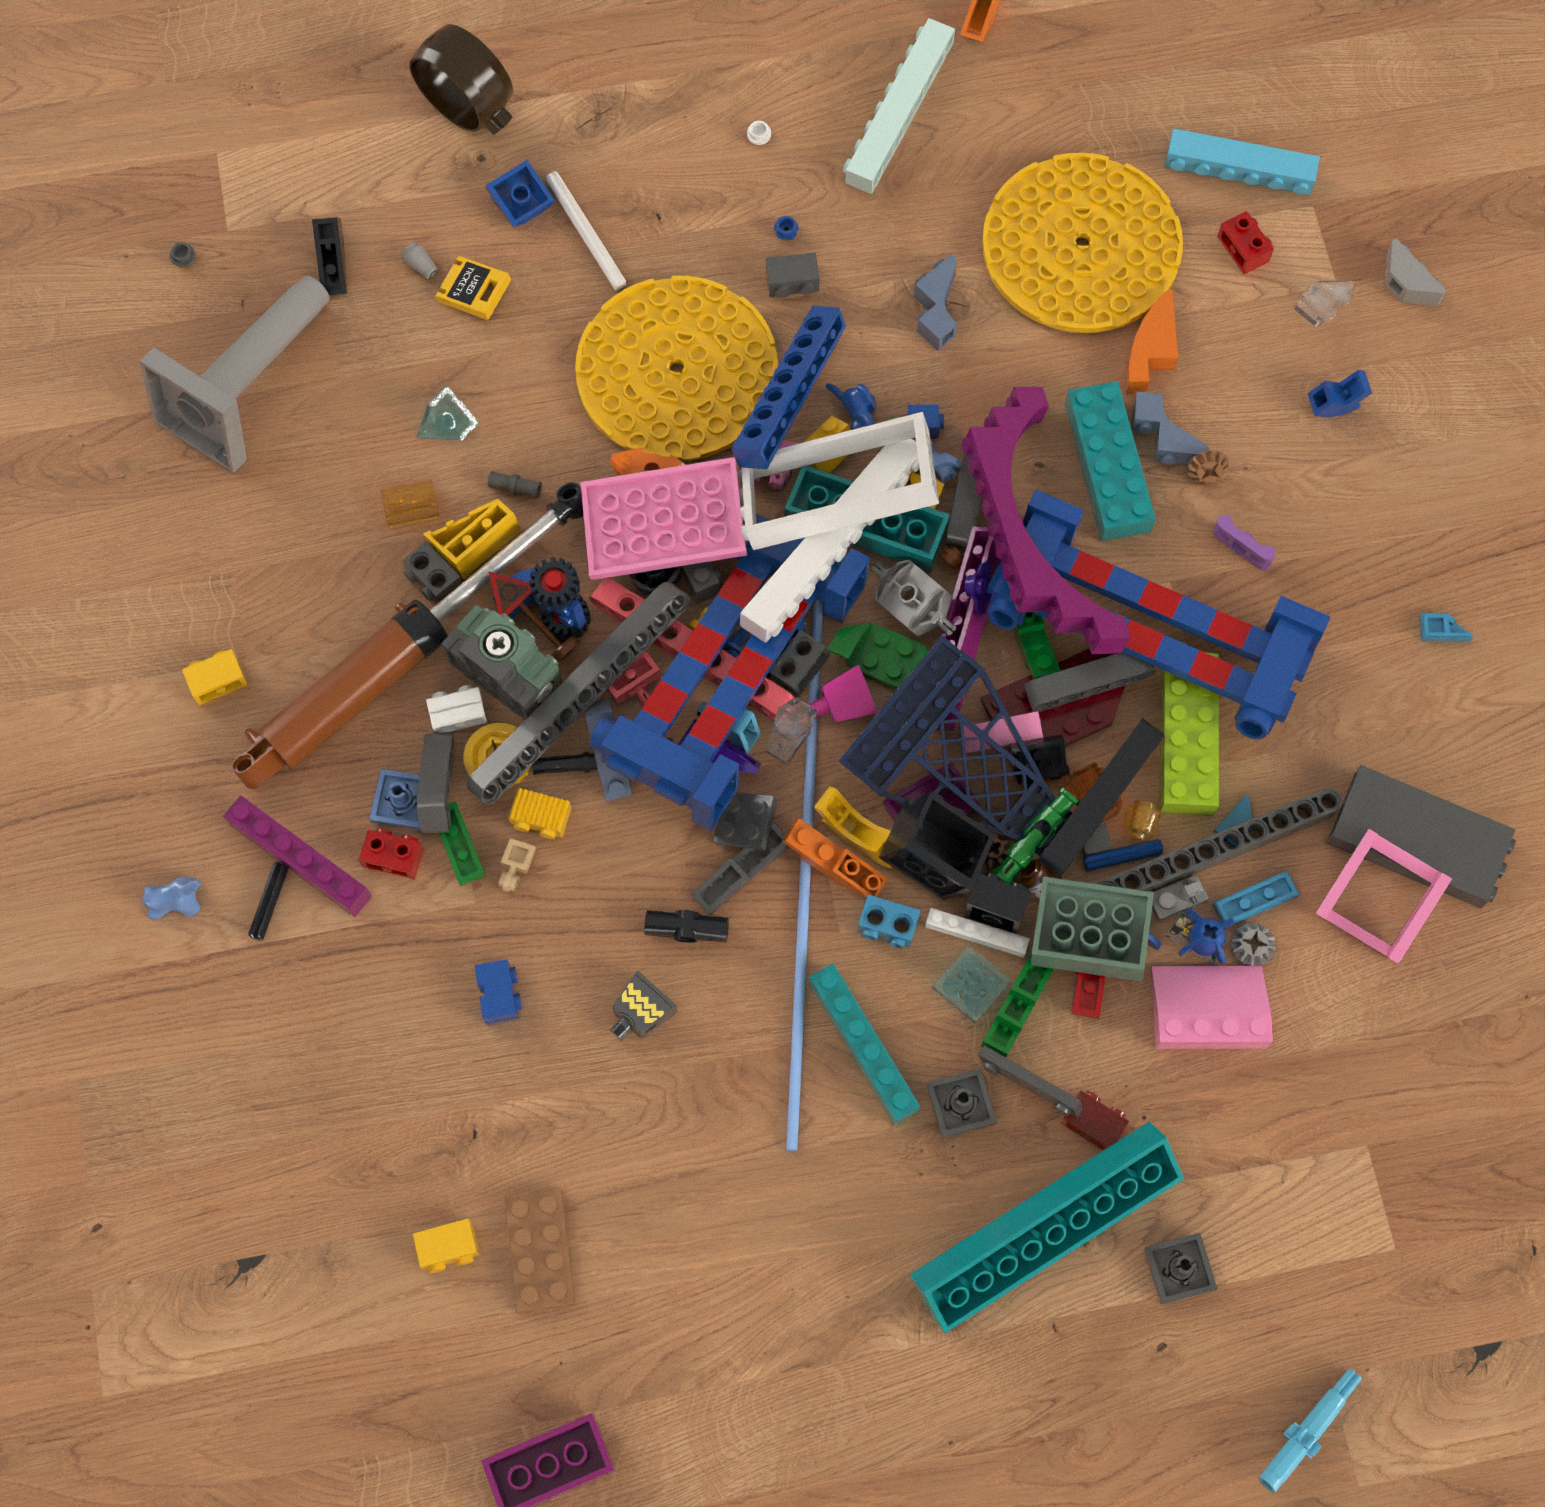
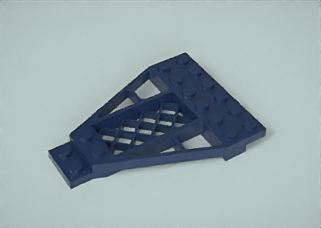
M943 635L940 636L838 760L839 763L879 796L901 803L910 800L888 793L887 788L906 765L913 760L938 781V785L932 793L938 794L942 788H947L982 817L980 823L987 826L989 831L1019 841L1026 838V835L1023 836L1025 830L1046 805H1050L1055 799L994 689L985 669L965 652L959 650ZM979 677L984 682L999 710L983 730L978 728L955 707ZM949 713L956 718L955 720H944ZM1001 716L1027 762L1026 767L988 735ZM959 722L960 738L945 740L944 723ZM940 725L941 740L927 741ZM963 725L978 737L964 738ZM980 739L981 756L966 757L965 741ZM960 741L962 758L947 759L946 743ZM984 742L998 754L985 755ZM941 743L943 759L928 761L926 745ZM921 747H923L924 760L916 754ZM1000 757L1002 773L987 774L986 758ZM981 759L983 775L968 776L966 760ZM1005 760L1019 771L1006 773ZM962 761L964 777L949 778L947 762ZM943 762L945 777L929 764ZM1021 774L1023 790L1008 792L1007 776ZM1002 776L1004 792L989 794L988 777ZM1026 777H1027L1029 780H1031V782L1028 784V786H1027V783H1026ZM983 778L985 794L970 795L968 779ZM964 780L965 794L949 781ZM1020 794L1019 797L1015 800V802L1009 807L1008 795ZM1004 795L1005 811L991 813L989 797ZM985 797L986 811L972 801L971 798ZM1069 811L1066 814V816L1064 817V823L1059 827V829L1050 838V840L1043 847H1036V855L1041 857L1045 849L1048 847V845L1057 835L1059 830L1071 816V811ZM996 815H1003L999 821H996L992 817ZM1040 821L1032 827L1041 831L1045 838L1050 833V826L1044 821Z

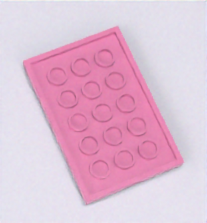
M735 457L581 482L588 569L591 580L747 556L746 541L741 529L744 522L740 512L742 506Z

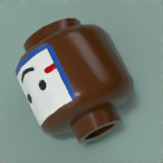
M1034 859L1025 869H1022L1021 882L1028 891L1040 899L1043 877L1062 879V876L1060 877L1040 863L1039 859Z

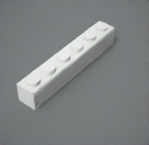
M930 908L925 928L1020 956L1021 958H1024L1030 938L934 908Z

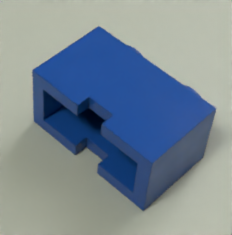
M508 959L475 965L478 988H480L481 993H485L484 997H479L485 1024L519 1019L518 1010H522L520 993L515 994L514 983H518L516 967H511Z

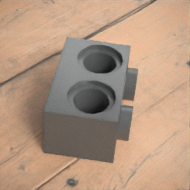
M427 541L402 560L405 567L404 575L412 584L417 582L422 587L420 589L421 593L430 602L434 600L438 604L462 584L460 576ZM420 564H428L425 569H417ZM438 581L445 582L441 587H434V584Z
M800 630L796 636L794 635L789 639L785 651L777 658L769 673L775 682L799 697L830 657V654L825 645ZM811 648L808 654L800 655L802 650ZM789 669H795L792 675L784 676Z

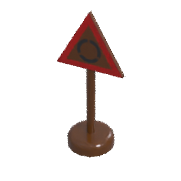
M489 571L498 614L505 613L509 615L518 606L557 647L551 656L558 663L579 645L581 641L576 636H571L561 643L523 603L532 593L528 582Z

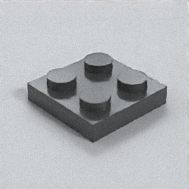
M736 792L718 820L713 842L720 846L765 850L778 799L769 795Z

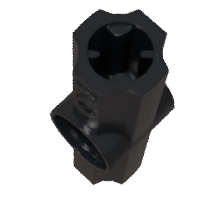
M647 910L644 934L648 936L670 937L684 943H695L698 940L727 942L729 918L700 915V913L691 910H678L676 913Z

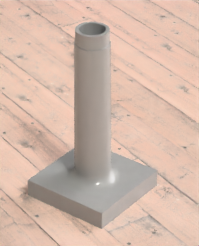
M303 276L200 376L153 347L140 360V365L154 423L232 473H235L247 460L236 399L321 312V309L329 302L330 297L324 286L313 277Z

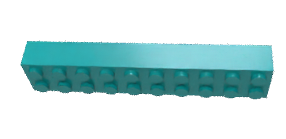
M1147 1122L909 1274L929 1314L942 1331L947 1333L1184 1180L1167 1137L1151 1122Z

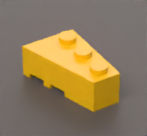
M499 499L468 512L469 516L456 522L453 520L446 522L445 527L432 533L430 530L423 533L430 546L463 580L521 531L515 514Z

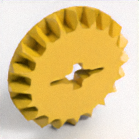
M492 723L481 727L472 734L465 745L463 754L464 766L469 776L495 751L493 745H496V748H498L517 729L516 726L507 723ZM530 767L513 785L521 783V780L528 775Z

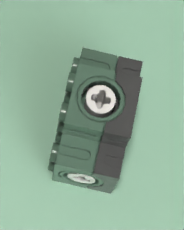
M475 605L441 644L448 663L523 720H526L563 683L558 667L559 663L551 655L546 654L544 656L540 653L535 645L533 634L524 628L520 630L514 626L515 622L505 613L500 615L488 608L483 610Z

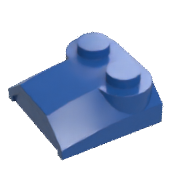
M528 160L486 185L492 202L499 207L513 228L525 224L555 203V200Z

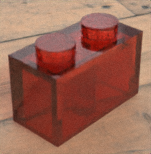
M1080 1090L1076 1098L1082 1104V1112L1078 1118L1071 1114L1064 1116L1060 1123L1104 1151L1117 1142L1129 1120L1124 1118L1126 1115L1118 1108L1113 1106L1108 1108L1100 1103L1101 1098L1090 1091L1085 1093Z

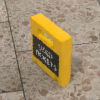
M458 256L455 260L456 264L452 265L439 288L440 292H437L434 298L441 304L489 320L511 281L509 273ZM491 282L494 290L488 301L480 300Z

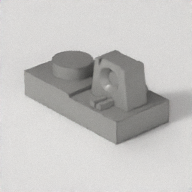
M1195 875L1154 892L1152 910L1159 922L1189 908L1203 904L1209 900V897L1198 875Z

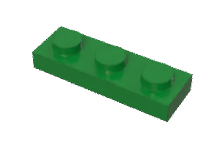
M453 802L449 804L451 816L450 832L439 834L460 886H463L486 876L458 804Z

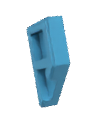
M1421 613L1419 616L1421 641H1471L1473 638L1472 634L1455 622L1456 620L1448 613Z
M1247 795L1214 830L1215 833L1252 819L1250 799ZM1229 838L1224 840L1231 847L1236 848L1234 840Z

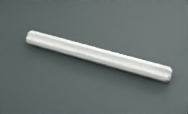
M553 171L546 176L547 183L614 290L619 291L625 288V278L558 172Z

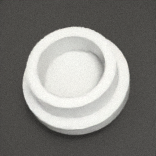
M755 121L747 129V138L752 144L763 145L770 140L771 129L765 122Z

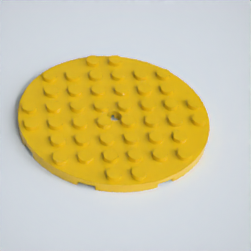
M1066 153L1055 155L1050 160L1040 163L1034 162L1026 166L1001 187L995 195L994 201L986 215L982 240L983 256L988 273L998 291L1023 315L1044 326L1074 333H1098L1121 328L1142 318L1161 295L1170 290L1177 276L1183 253L1182 229L1179 218L1175 215L1170 205L1171 201L1150 177L1139 169L1127 163L1123 165L1109 160V157L1104 155ZM1084 238L1089 242V245L1077 246L1076 240Z
M672 276L670 279L654 281L653 278L634 284L608 300L601 307V311L592 322L589 321L582 334L576 354L575 372L578 392L583 407L591 421L609 440L625 450L643 448V452L655 453L665 457H670V454H672L680 461L685 462L707 458L733 446L744 424L753 412L754 406L758 403L765 387L774 375V371L778 367V357L775 341L769 326L758 310L747 299L727 290L725 285L708 279L692 276ZM676 363L684 366L681 373L670 371V367Z

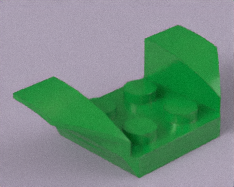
M872 622L839 629L827 651L846 658L849 668L859 665L864 677L894 690L898 689L928 652L922 643L880 625H872Z

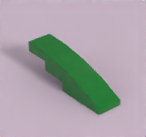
M1032 952L981 1044V1047L985 1045L1004 1057H1007L1054 970L1053 968L1031 965Z

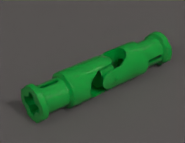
M1060 787L1058 790L1059 794L1050 805H1046L1025 830L1023 836L1026 835V838L1014 843L1006 852L1007 857L998 868L991 870L1002 882L1011 884L1021 869H1025L1033 860L1036 847H1043L1064 823V817L1074 805H1079L1080 802L1067 790ZM1040 821L1048 823L1050 833L1046 838L1042 835L1041 831L1032 828L1036 823ZM1011 864H1014L1012 868L1005 874V871L1009 868V866Z

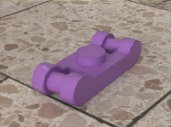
M1221 515L1218 518L1213 530V534L1218 540L1258 569L1266 570L1270 567L1276 554L1273 547L1268 545L1262 546L1255 541V538L1250 533L1238 529L1233 525V520L1230 516Z

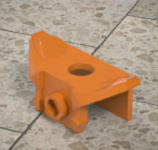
M643 448L614 453L610 459V464L619 476L645 472L644 469L658 470L685 465L672 454H670V457H665L655 453L643 452Z

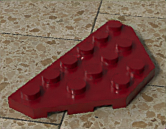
M1089 648L1058 662L1060 671L1117 653L1091 654ZM1032 675L996 690L1010 717L1033 712L1023 687L1027 682L1033 680ZM1125 686L1038 712L1043 738L1062 734L1066 747L1112 726ZM989 693L981 697V703L990 720H992L999 710Z

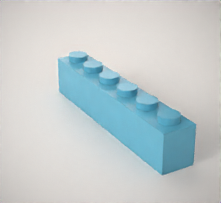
M1173 128L1164 167L1175 171L1193 172L1201 176L1209 175L1223 180L1240 181L1248 185L1266 186L1273 190L1281 189L1300 195H1311L1316 181L1320 156Z

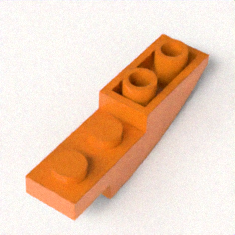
M800 818L794 820L782 840L783 843L800 854V859L864 898H867V895L878 897L888 878L847 848L841 849Z

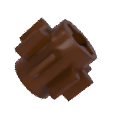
M995 834L996 836L990 847L992 851L998 850L997 855L993 852L988 853L984 861L987 863L988 869L994 864L999 866L1003 862L1001 857H1007V851L1004 848L1007 846L1008 841L1002 842L999 840L998 834Z

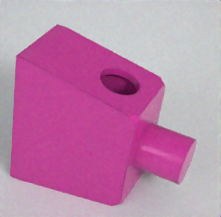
M859 665L848 669L822 685L820 690L823 698L810 703L815 718L830 713L833 722L878 713Z

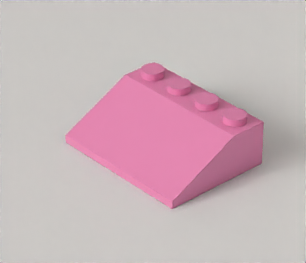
M1151 966L1155 1049H1267L1273 1042L1271 1011L1262 966Z

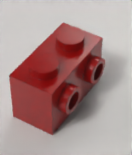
M1247 211L1221 223L1217 237L1244 275L1270 261L1274 250L1273 244L1268 237L1264 236L1257 220L1252 218Z
M377 828L376 831L368 829L358 859L362 867L415 880L424 851L422 844L418 841L419 839L411 835L394 836L392 832Z

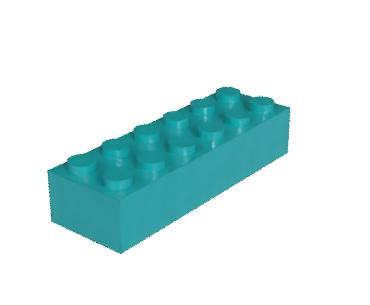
M1118 381L1068 390L1065 407L1101 542L1152 532L1156 518Z
M803 466L785 506L784 517L835 504L854 481L810 466ZM924 507L876 519L872 525H866L862 530L863 533L860 539L855 544L851 543L850 545L900 562L910 560L920 569L931 572L949 526L950 514Z

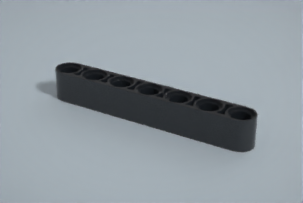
M1145 719L1139 722L1038 860L1040 863L1060 877L1064 874L1165 735L1164 732Z

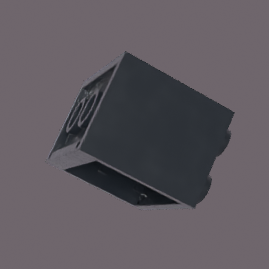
M929 792L903 804L879 858L942 900H946L972 891L996 835L990 832L984 824L975 822L966 816L962 809L953 807L945 802L941 795Z

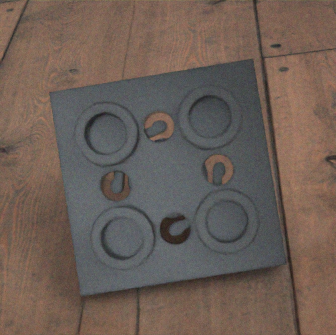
M981 1068L926 1084L942 1139L997 1123ZM946 1104V1109H949V1105L952 1109L950 1111H945L944 1105ZM963 1114H966V1115H964L963 1118H964V1119H967V1118L969 1117V1120H968V1121H963V1120L961 1119V1116H962Z
M1200 1233L1144 1247L1160 1305L1217 1290ZM1163 1269H1165L1164 1273L1166 1275L1170 1272V1275L1168 1277L1163 1275ZM1181 1280H1186L1183 1282V1285L1188 1284V1286L1182 1287L1180 1284Z

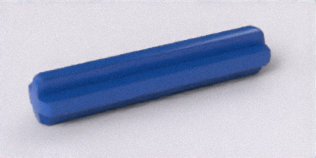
M1156 839L1085 855L1083 862L1085 869L1091 871L1161 855L1163 853V845L1161 840Z

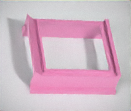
M1368 829L1316 911V914L1399 964L1452 878L1437 871ZM1371 847L1431 883L1392 946L1332 910Z

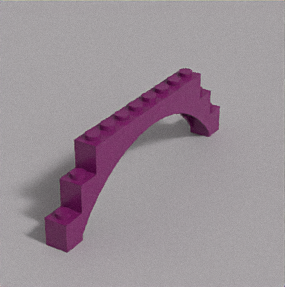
M1014 387L1010 396L1006 399L1005 407H992L988 417L984 420V427H970L962 441V451L966 454L969 472L973 475L975 481V491L980 496L982 502V512L987 518L989 534L993 537L996 545V555L1000 558L1003 567V577L1007 580L1010 588V598L1014 602L1017 612L1047 611V619L1051 623L1054 633L1084 632V639L1089 645L1091 654L1121 653L1131 638L1123 615H1115L1097 605L1062 578L1035 546L1018 513L1011 478L1012 457L1015 446L1021 436L1034 423H1041L1049 405L1042 387Z

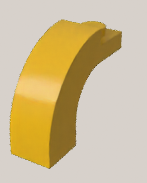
M829 786L814 806L815 810L822 816L823 824L838 838L863 856L882 866L891 868L892 866L879 858L891 831L879 827L864 818L847 802L836 788Z

